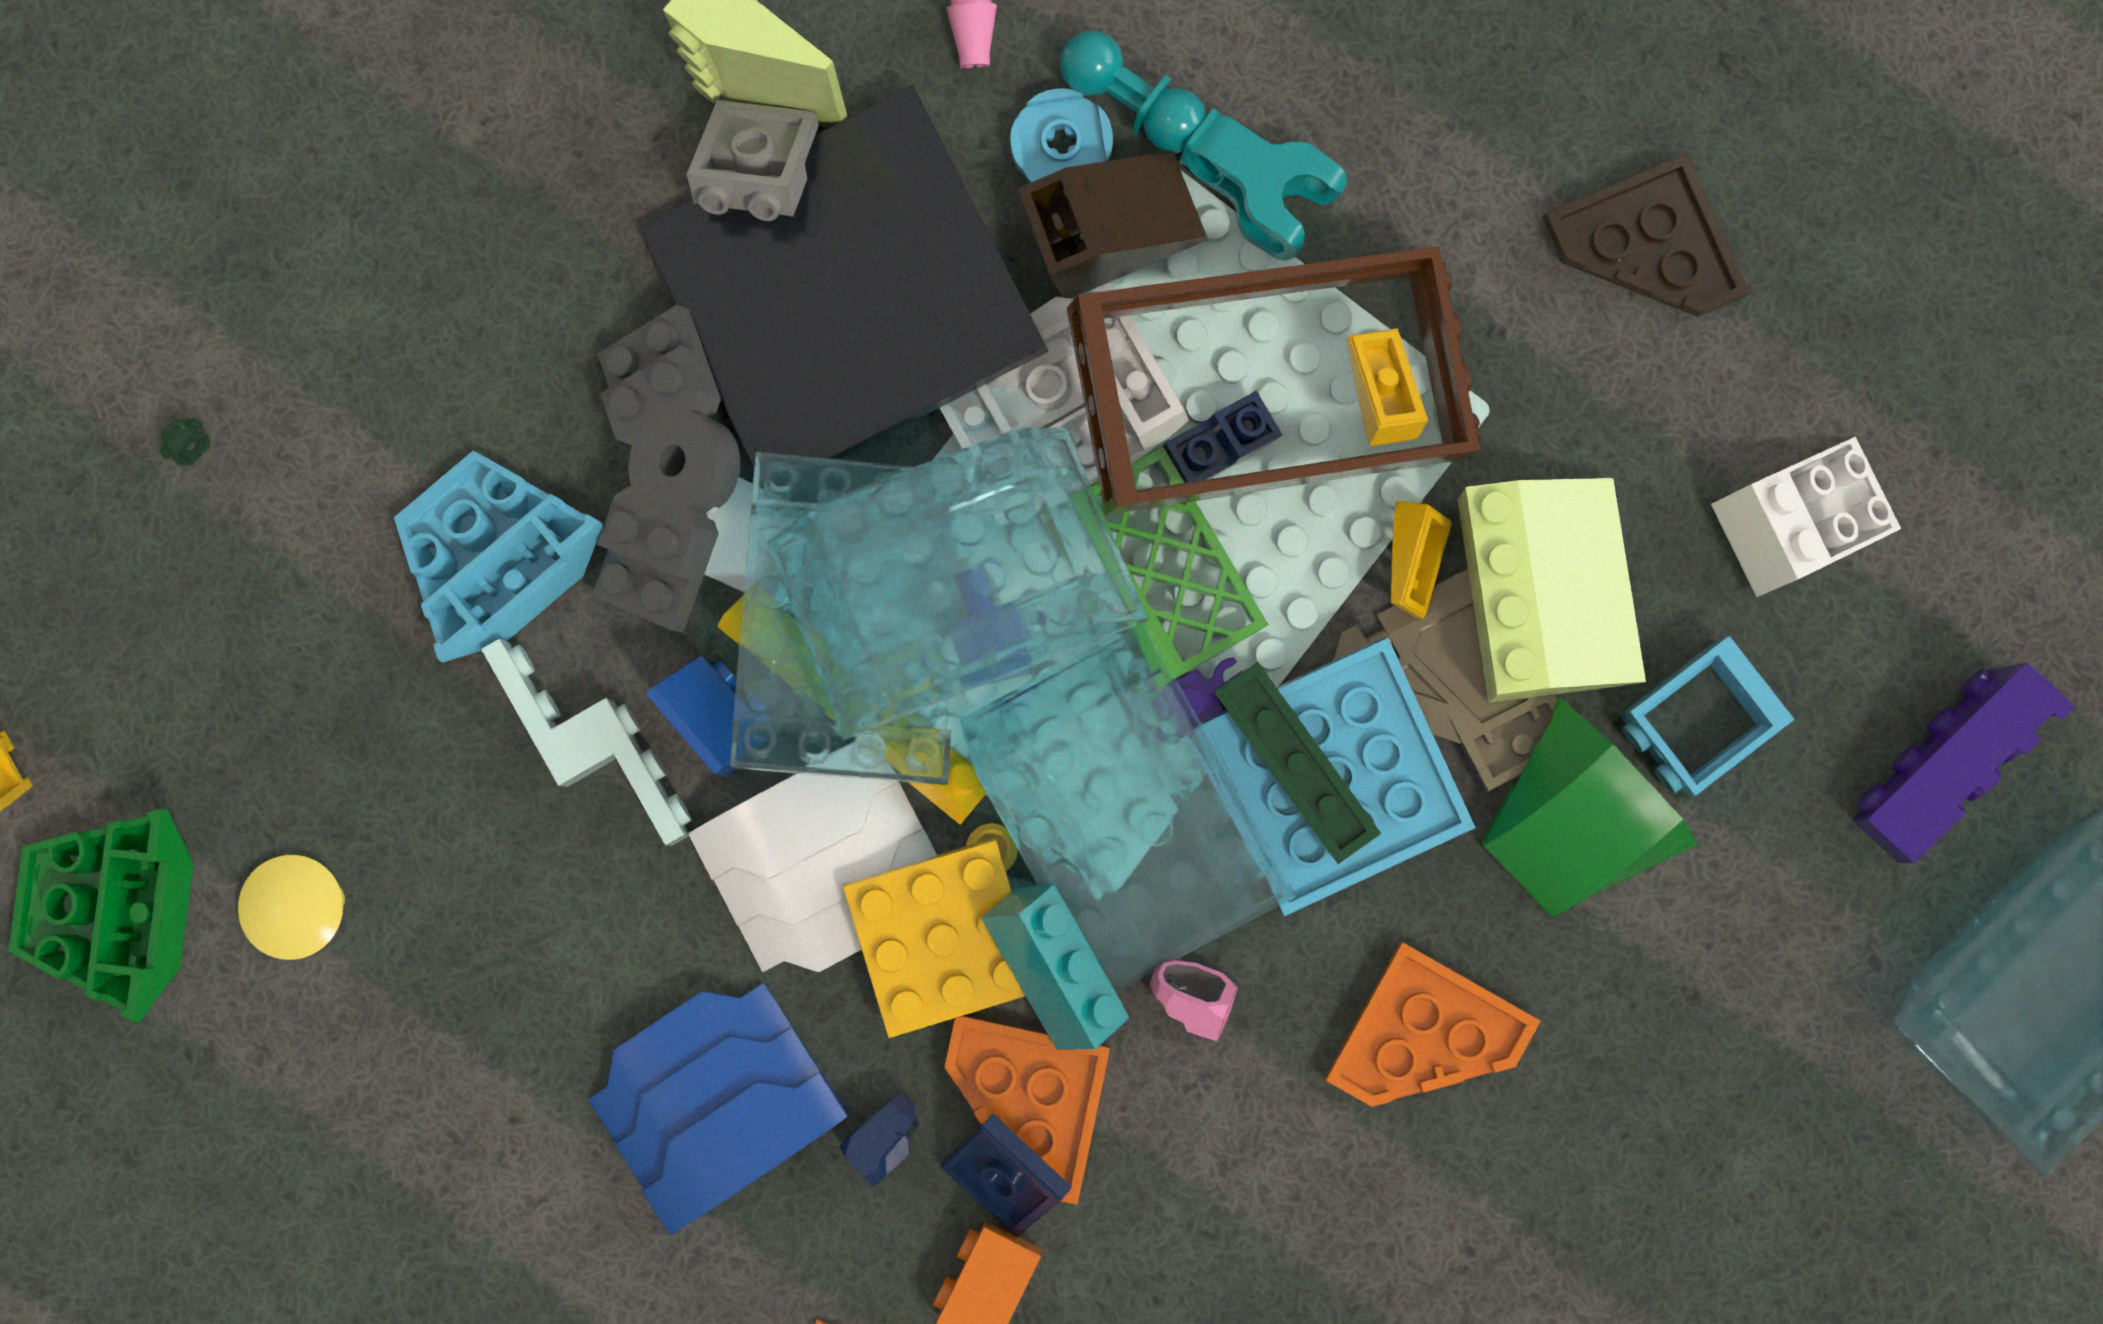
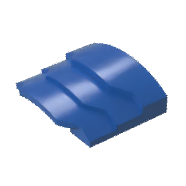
M762 983L741 998L702 991L613 1050L607 1087L588 1099L616 1142L617 1149L643 1187L642 1192L670 1235L730 1198L850 1115L765 983Z

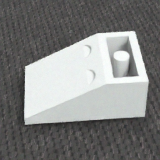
M1856 437L1759 480L1711 504L1756 597L1796 581L1901 529Z

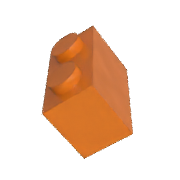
M986 1220L979 1232L970 1228L956 1256L965 1262L956 1280L948 1276L945 1277L932 1304L941 1309L936 1324H1008L1041 1258V1248L1020 1237L1014 1236Z

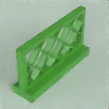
M1163 446L1131 464L1135 488L1139 474L1155 464L1159 465L1168 481V485L1185 483ZM1099 482L1078 494L1075 492L1057 502L1053 511L1055 518L1157 691L1269 625L1196 501L1161 506L1160 508L1162 509L1155 534L1127 527L1126 524L1130 511L1122 513L1120 524L1099 519L1089 502L1101 495ZM1168 510L1189 516L1195 526L1190 544L1162 536ZM1106 530L1117 533L1115 544ZM1124 535L1152 542L1146 569L1125 564L1119 553ZM1199 536H1201L1208 549L1197 546ZM1159 545L1188 552L1181 579L1153 571ZM1194 555L1213 559L1217 563L1221 573L1216 589L1188 581ZM1133 575L1143 577L1141 589ZM1150 580L1179 587L1172 614L1151 608L1146 599ZM1226 580L1234 594L1224 591ZM1186 590L1214 597L1208 624L1179 616ZM1221 599L1241 604L1251 623L1236 632L1216 627L1215 622ZM1159 620L1170 622L1167 633ZM1177 625L1205 632L1200 653L1184 662L1172 643ZM1212 634L1225 637L1221 641L1210 646Z

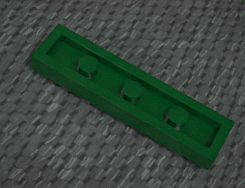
M1257 660L1213 690L1337 864H1340L1381 834Z

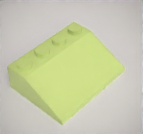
M671 0L663 9L672 28L669 35L680 46L677 52L687 62L684 66L685 70L694 78L692 85L712 103L715 104L721 98L724 101L815 111L818 126L827 128L848 118L833 61L757 0Z
M1613 478L1516 480L1465 487L1458 498V507L1488 703L1645 683L1646 679Z

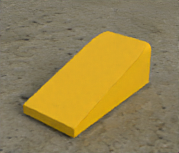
M1398 328L1349 335L1346 341L1363 425L1369 445L1377 446L1418 438L1427 424L1428 418Z

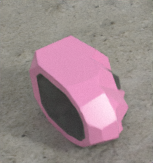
M1174 960L1163 962L1157 966L1150 982L1152 995L1162 1003L1168 1016L1184 1023L1187 1032L1214 1041L1219 1040L1238 987L1224 973L1198 963Z

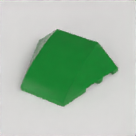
M1558 698L1551 711L1554 715L1539 743L1535 741L1529 752L1531 758L1516 786L1510 787L1481 841L1483 847L1551 917L1698 845L1686 822L1613 743L1561 698Z
M158 809L134 819L107 823V826L86 832H74L22 846L8 951L54 978L65 979L85 990V995L95 1001H104L120 1010L121 1016L131 1022H140L181 967L194 863L168 809Z

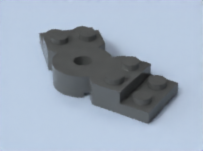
M677 304L597 354L609 387L600 395L615 439L632 445L628 462L631 485L614 495L597 545L607 548L608 552L592 597L667 629L683 633L719 535L715 521L709 519L706 513L714 507L720 508L731 497L739 478L740 454L732 433L723 425L709 418L716 413L721 397L690 310Z

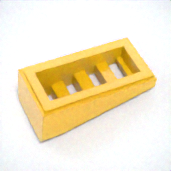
M1396 501L1393 517L1391 603L1415 618L1424 619L1452 523L1451 520L1427 504Z

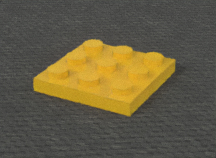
M995 838L843 884L888 1038L1026 996L981 919L985 913L1011 892Z

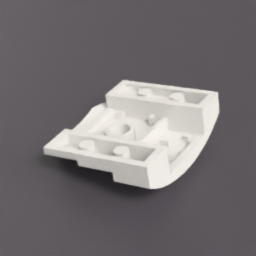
M1108 283L1094 292L1109 291L1114 289L1112 285ZM1055 297L1030 314L1049 352L940 407L1004 524L1018 521L1057 505V502L1076 492L1078 494L1099 482L1067 314V307L1074 299ZM1128 315L1106 318L1104 323L1132 464L1174 434L1188 422V418L1180 401Z
M860 743L772 786L688 833L762 972L783 961L820 972L862 950L843 884L937 855L894 771Z

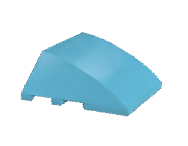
M474 450L394 517L410 572L416 577L423 603H421L423 614L429 619L436 641V644L433 646L437 659L441 662H446L482 651V648L498 639L508 641L583 577L603 524L595 518L570 507L554 495H549L531 485L522 477Z

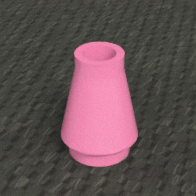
M951 0V5L946 7L959 54L960 68H972L974 65L978 67L990 66V50L997 5L992 3V0Z

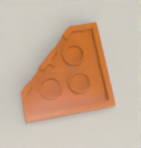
M1399 942L1325 1075L1324 1080L1371 1107L1392 1102L1394 1099L1461 1083L1466 1079L1491 1072L1497 1073L1515 1068L1541 1021L1407 944Z
M965 1015L956 1017L945 1069L959 1087L973 1109L975 1116L981 1124L992 1113L1072 1186L1061 1202L1078 1205L1110 1046L1100 1045L1096 1049L1057 1050L1049 1035L1044 1032Z

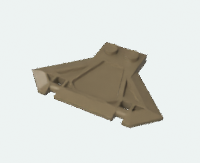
M1468 569L1434 585L1424 619L1415 618L1397 606H1393L1376 615L1382 630L1365 638L1359 626L1355 625L1341 633L1333 661L1385 636L1388 637L1433 736L1460 744L1486 793L1522 775L1531 758L1529 752L1535 741L1539 743L1554 715L1551 711L1557 702V698L1554 694L1488 703Z

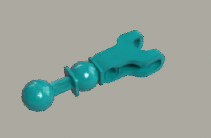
M1098 30L1080 31L1065 43L1060 53L1059 67L1063 80L1072 90L1080 92L1085 96L1103 95L1107 92L1135 111L1137 116L1132 131L1138 134L1144 127L1148 140L1157 149L1164 152L1173 151L1174 154L1182 153L1179 161L1180 164L1186 165L1195 176L1234 204L1237 211V223L1243 237L1279 260L1293 259L1302 249L1305 237L1303 225L1284 207L1283 198L1285 196L1299 195L1319 205H1326L1339 198L1346 189L1347 178L1345 171L1315 146L1306 142H1287L1280 145L1271 144L1234 119L1219 114V111L1215 108L1207 115L1204 103L1194 93L1183 88L1168 89L1172 78L1167 75L1154 88L1123 66L1120 46L1106 33Z

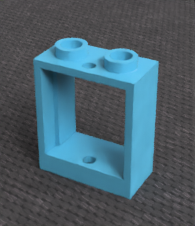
M1730 636L1714 641L1619 714L1627 724L1622 728V732L1630 744L1640 753L1647 750L1658 764L1654 773L1661 784L1670 793L1676 794L1679 791L1683 797L1699 794L1795 720ZM1710 665L1756 725L1690 775L1644 715Z

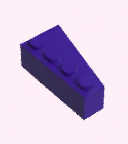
M2028 662L1990 669L1988 672L1985 669H1980L1974 673L1961 687L1960 691L1965 697L1953 710L1949 706L1945 707L1928 723L1926 729L1931 734L1918 748L1914 744L1909 746L1894 760L1891 767L1896 773L1884 786L1880 783L1874 784L1858 800L1857 806L1862 810L1852 821L1898 863H1915L1965 815V809L1960 805L1965 799L1970 802L1978 799L2002 779L1999 777L2001 772L1997 767L2003 762L2008 763L2021 753L2026 755L2042 740L2034 732L2051 716H2056L2062 720L2076 707Z

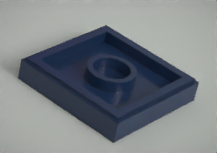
M993 1113L960 1143L940 1165L952 1179L1016 1237L1020 1236L1058 1204L1072 1188Z

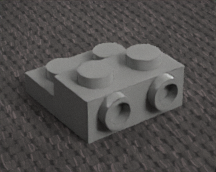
M717 100L687 172L694 204H699L705 211L717 215L726 213L728 208L748 210L753 216L764 221L775 220L778 214L794 216L807 181L805 161L818 129L816 112Z

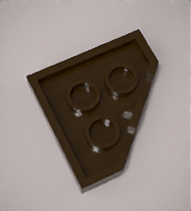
M1687 153L1550 210L1542 217L1563 264L1699 317L1742 299L1750 293Z

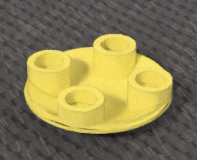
M300 855L275 857L258 866L245 881L238 902L240 925L248 940L266 955L285 960L305 958L320 951L336 934L343 915L345 895L333 874L316 860Z

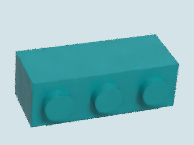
M1054 884L1017 887L981 917L1057 1050L1096 1049L1129 1019L1122 1002Z

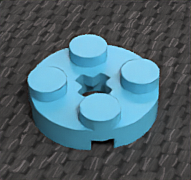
M1072 89L1047 90L1035 95L1027 102V106L1020 112L1018 118L1016 117L1010 135L1011 154L1017 170L1025 177L1028 183L1066 167L1109 161L1113 146L1111 124L1099 105L1097 107L1092 101L1084 98V94ZM1064 130L1067 138L1076 139V145L1070 146L1068 153L1059 154L1057 149L1048 147L1047 141L1054 140L1055 131Z

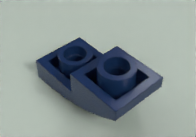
M1255 391L1217 411L1203 423L1165 442L1163 447L1183 481L1187 483L1212 479L1276 441L1283 434L1258 392Z

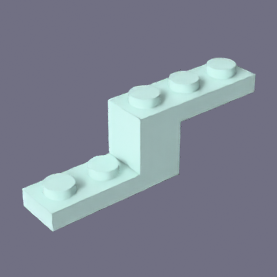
M498 639L481 649L558 786L568 787L617 759L664 844L674 845L689 836V831L685 824L692 821V818L678 794L669 797L659 780L666 776V772L651 748L645 752L641 749L633 735L641 730L640 726L625 703L618 707L614 700L605 698L557 726L554 720L561 716L549 693L546 690L538 693L528 675L535 672V668L525 650L520 645L512 648L509 642Z

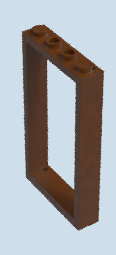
M1440 247L1077 295L1067 307V314L1105 515L1459 461L1479 451L1481 437L1478 433V426L1480 421L1477 415L1472 413L1468 393L1471 388V374L1467 364L1462 362L1459 347L1461 324L1458 315L1452 312L1448 292L1451 286V275L1447 274L1446 263L1442 262ZM1410 277L1442 444L1136 490L1104 319Z

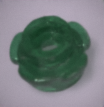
M188 418L185 420L176 419L168 423L161 432L160 455L165 459L171 458L179 466L194 464L210 447V438L204 432L205 429L201 427L202 422L196 418ZM195 441V447L191 450H187V448Z

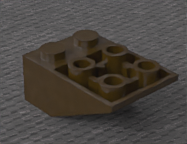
M1173 151L1066 167L1017 188L1049 275L1063 298L1071 299L1208 240Z

